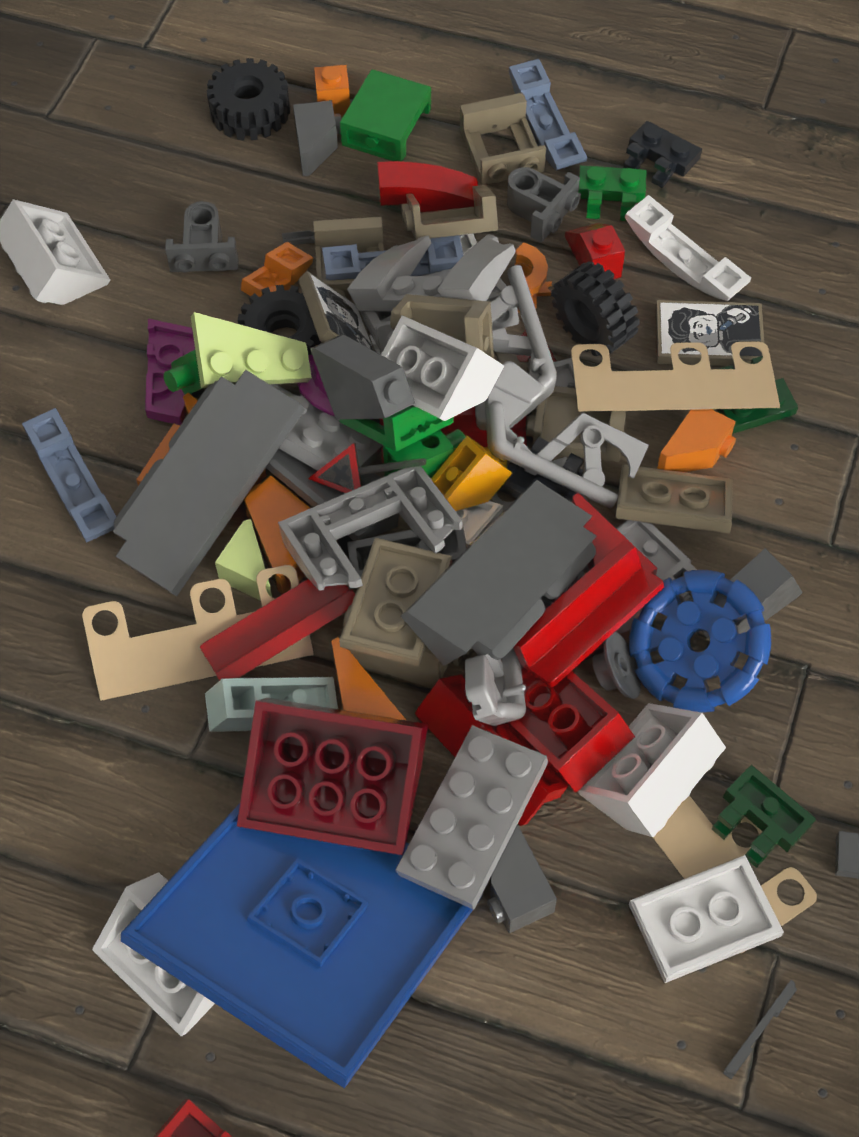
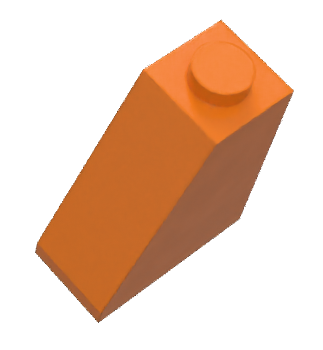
M270 476L262 484L254 485L244 498L247 517L252 521L257 542L268 568L290 565L295 568L299 582L306 575L285 547L278 522L310 509V507L273 476ZM283 574L272 575L277 590L282 595L291 589V582L287 576Z

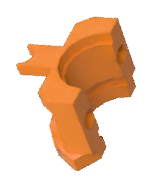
M523 242L516 249L515 265L522 266L536 309L537 296H551V290L548 287L552 286V281L545 282L548 273V264L545 256L536 247Z

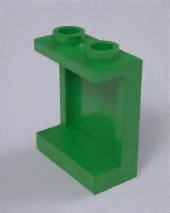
M371 69L340 121L342 146L390 161L403 162L406 157L407 138L422 113L429 114L431 110V87Z

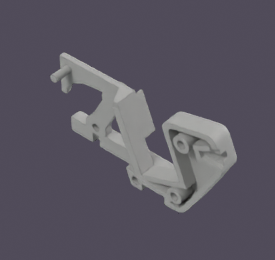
M515 265L508 269L507 275L511 285L505 287L501 295L491 302V317L493 323L507 310L518 306L528 337L507 334L505 328L492 330L494 352L531 356L529 375L543 385L544 393L508 426L509 428H512L553 393L557 378L556 369L522 266ZM485 401L475 406L476 426L481 430H487Z
M504 362L502 364L504 368L485 401L487 444L491 454L503 461L508 460L524 468V471L532 475L539 474L576 493L583 494L609 509L612 508L617 501L618 494L602 487L605 482V475L601 467L600 445L605 440L619 449L627 460L629 466L628 477L632 479L635 477L649 445L585 413H581L537 454L532 453L523 443L524 438L521 436L517 437L508 426L544 393V387L514 362ZM579 434L584 449L585 472L582 474V477L550 462L565 447L570 445Z
M513 648L502 658V661L501 659L495 660L488 654L465 660V690L469 702H472L475 720L496 726L518 720L524 716L526 712L524 695L526 686L523 684L521 665Z

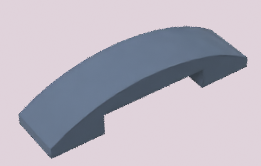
M536 59L510 66L509 74L515 94L523 92L527 101L526 119L537 146L545 145V159L555 170L586 162L587 155L576 133L569 132L550 93L551 82L540 60Z
M460 236L431 238V245L410 276H423L453 268L463 257ZM357 244L322 247L326 279H355L374 258L385 251L358 253Z
M54 408L22 423L48 477L86 543L114 530L116 515L89 472L57 409Z

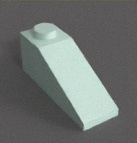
M333 677L221 679L205 693L210 732L251 730L255 702L263 698L338 709Z

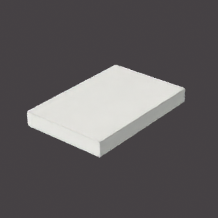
M745 855L632 899L629 902V907L664 983L779 938L784 933Z

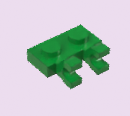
M580 165L578 192L581 194L580 199H588L586 218L600 219L602 200L621 201L620 221H627L625 219L626 213L636 203L645 198L646 170Z

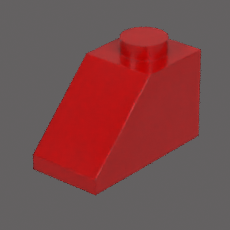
M595 223L565 232V238L579 266L587 262H593L594 265L599 263L603 265L604 272L610 270L614 273V279L622 276L625 249L612 225Z

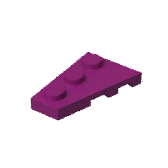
M148 319L146 415L149 419L181 425L187 414L183 400L185 394L182 389L176 392L168 389L164 381V372L172 369L171 362L195 350L193 330L191 327Z

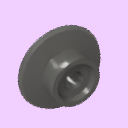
M614 632L604 641V650L594 654V671L599 683L605 690L610 691L618 688L624 696L636 699L641 690V682L635 672L638 669L634 657H630L629 645L618 632Z

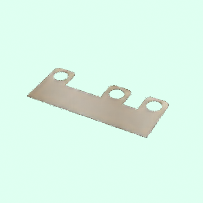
M698 342L674 343L671 345L670 352L673 370L611 371L609 350L605 345L578 344L573 346L571 350L578 412L780 408L769 348L763 342H735L731 346L735 369L713 370L710 367L707 347ZM745 347H755L762 352L763 359L756 364L746 363L740 358V351ZM684 348H694L700 352L702 358L695 365H687L680 361L678 353ZM587 349L596 350L601 353L603 360L598 366H586L579 359L581 352Z
M283 565L264 569L258 573L256 580L262 607L275 599L266 590V582L272 575L283 574L287 576L291 582V589L299 585L294 567ZM225 579L197 583L191 588L190 596L196 624L129 638L124 610L119 602L111 601L88 606L84 609L82 618L100 701L216 676L201 651L200 645L253 612L236 615L231 586ZM217 588L223 592L225 605L219 612L209 613L201 607L200 596L204 590ZM102 610L113 612L118 619L116 631L108 636L99 635L92 626L94 615ZM310 634L259 666L314 655Z
M690 795L681 802L669 817L665 826L653 837L684 879L744 856L751 848L737 845L732 838V832L725 840L712 830V823ZM746 817L740 822L752 824L757 829L759 835L763 832ZM792 867L784 869L761 885L781 926L812 906L817 900L815 890L803 875ZM786 879L799 882L804 889V899L801 903L793 906L783 903L777 895L778 885Z

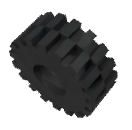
M246 58L247 63H240V59L233 60V66L231 67L227 63L222 65L221 73L215 70L212 74L213 80H208V89L206 91L211 120L219 131L224 129L225 135L230 138L233 134H236L237 140L243 141L245 136H250L251 141L258 140L257 135L263 134L264 138L271 136L270 130L273 129L278 132L281 129V122L286 124L288 114H290L287 80H285V75L282 71L278 72V67L274 64L267 67V61L260 59L257 64L254 63L253 58ZM245 95H256V97L251 99L240 98Z
M593 262L583 263L556 282L553 286L554 289L551 291V296L555 298L552 300V305L558 309V312L555 314L558 320H562L565 324L562 326L565 332L569 331L573 335L571 339L575 343L605 345L610 355L634 337L639 330L637 326L640 322L639 318L634 316L638 313L635 305L630 303L633 299L630 292L625 293L622 289L625 286L622 281H616L612 271L607 270L604 272L603 265L599 263L596 265ZM593 349L585 350L586 352L591 350L592 355L596 357L601 355V353Z
M276 285L277 291L270 292L269 287L261 289V297H258L255 293L249 297L250 305L244 302L241 307L242 314H238V324L269 333L284 327L295 329L297 332L287 338L306 342L308 355L312 354L310 348L323 343L319 340L303 293H299L298 286L291 285L290 291L284 290V285Z

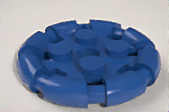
M691 570L685 571L683 577L674 580L671 577L663 581L664 588L643 606L637 619L633 617L630 627V657H635L638 667L635 672L639 680L659 701L665 699L673 703V708L706 713L715 711L714 707L725 703L730 706L746 696L760 680L757 676L763 664L767 665L770 656L771 628L770 624L765 623L762 614L765 609L761 601L747 585L739 580L733 582L726 579L725 574L718 571ZM691 591L694 601L681 603L679 594ZM718 592L727 596V601L723 608L713 603ZM658 612L667 616L661 631L652 627ZM747 618L750 629L739 634L735 622ZM698 631H707L710 636L708 648L702 652H694L691 647L692 636ZM658 650L664 661L653 664L650 653ZM740 652L749 656L742 670L734 667ZM677 675L688 679L685 686L681 689L673 686ZM719 676L721 688L710 691L706 680Z

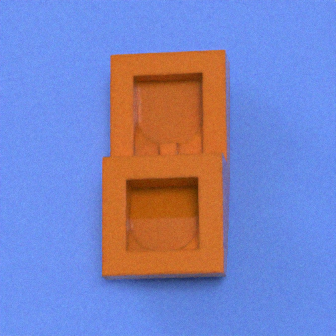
M285 242L265 255L263 267L242 279L241 291L249 296L255 293L258 297H261V289L269 287L270 292L277 291L276 285H284V290H289L291 285H294L313 263V257L289 242Z

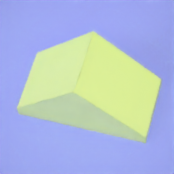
M248 519L244 520L215 561L219 579L227 580L231 587L260 600L256 578L258 573L265 569L252 521ZM268 579L266 582V590L267 593L272 597L270 583Z

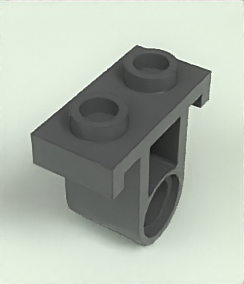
M528 167L515 169L508 177L507 206L514 214L531 222L530 237L542 243L551 232L555 233L558 230L567 212H572L577 207L581 198V194L578 192L580 177L568 172L565 175L564 184Z
M204 201L191 204L184 214L183 244H174L173 239H166L165 251L170 272L238 270L239 258L235 237H228V242L222 243L218 209L214 204Z

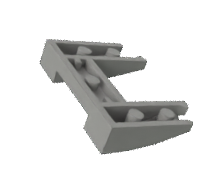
M488 234L463 255L447 276H410L432 243L428 235L423 236L415 241L393 246L374 258L357 275L347 290L358 311H392L406 294L486 301L515 254L514 245L511 243L500 244L496 236Z
M415 463L278 522L285 547L306 577L318 590H324L325 586L348 584L350 588L363 586L361 577L336 540L399 513L414 533L435 554L443 549L445 546L444 539L453 530H460L463 527L462 519L419 463Z

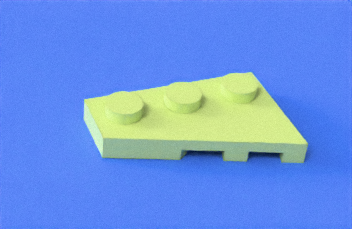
M196 312L191 315L201 388H207L210 384L218 381L221 376L236 384L245 370L268 384L308 382L312 378L306 342Z

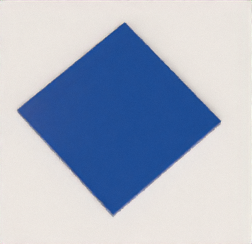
M239 803L121 932V942L345 1089L473 909L399 876L396 868L403 855L237 827ZM406 842V845H405L404 853H405V851H406V849H407V847H408V845H409V843H407V842Z

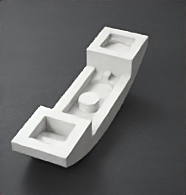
M651 196L645 197L626 213L625 219L651 253L669 270L696 289L715 298L728 301L750 282L751 277L729 259L724 257L718 262L671 223L674 215Z

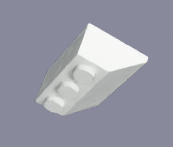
M12 200L0 219V242L3 250L9 255L15 265L17 273L21 275L28 286L33 298L42 303L50 302L64 305L108 285L110 278L68 213Z
M401 316L381 354L403 367L415 401L413 406L443 421L486 401L504 368V365L478 348L405 316Z
M648 703L629 725L635 738L591 778L578 793L624 829L654 837L665 826L667 820L681 802L690 795L691 790L702 776L713 767L715 760L726 747L703 713Z
M158 872L126 886L92 950L180 1036H183L215 1003L121 942V932L168 882Z

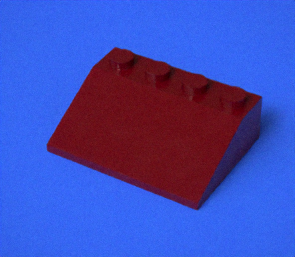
M273 698L256 700L237 827L403 855L423 762L428 724Z

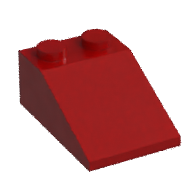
M522 668V680L526 686L524 691L526 712L522 718L507 723L534 751L546 755L548 765L577 793L635 736L619 712L573 671L556 686L550 687L525 668Z

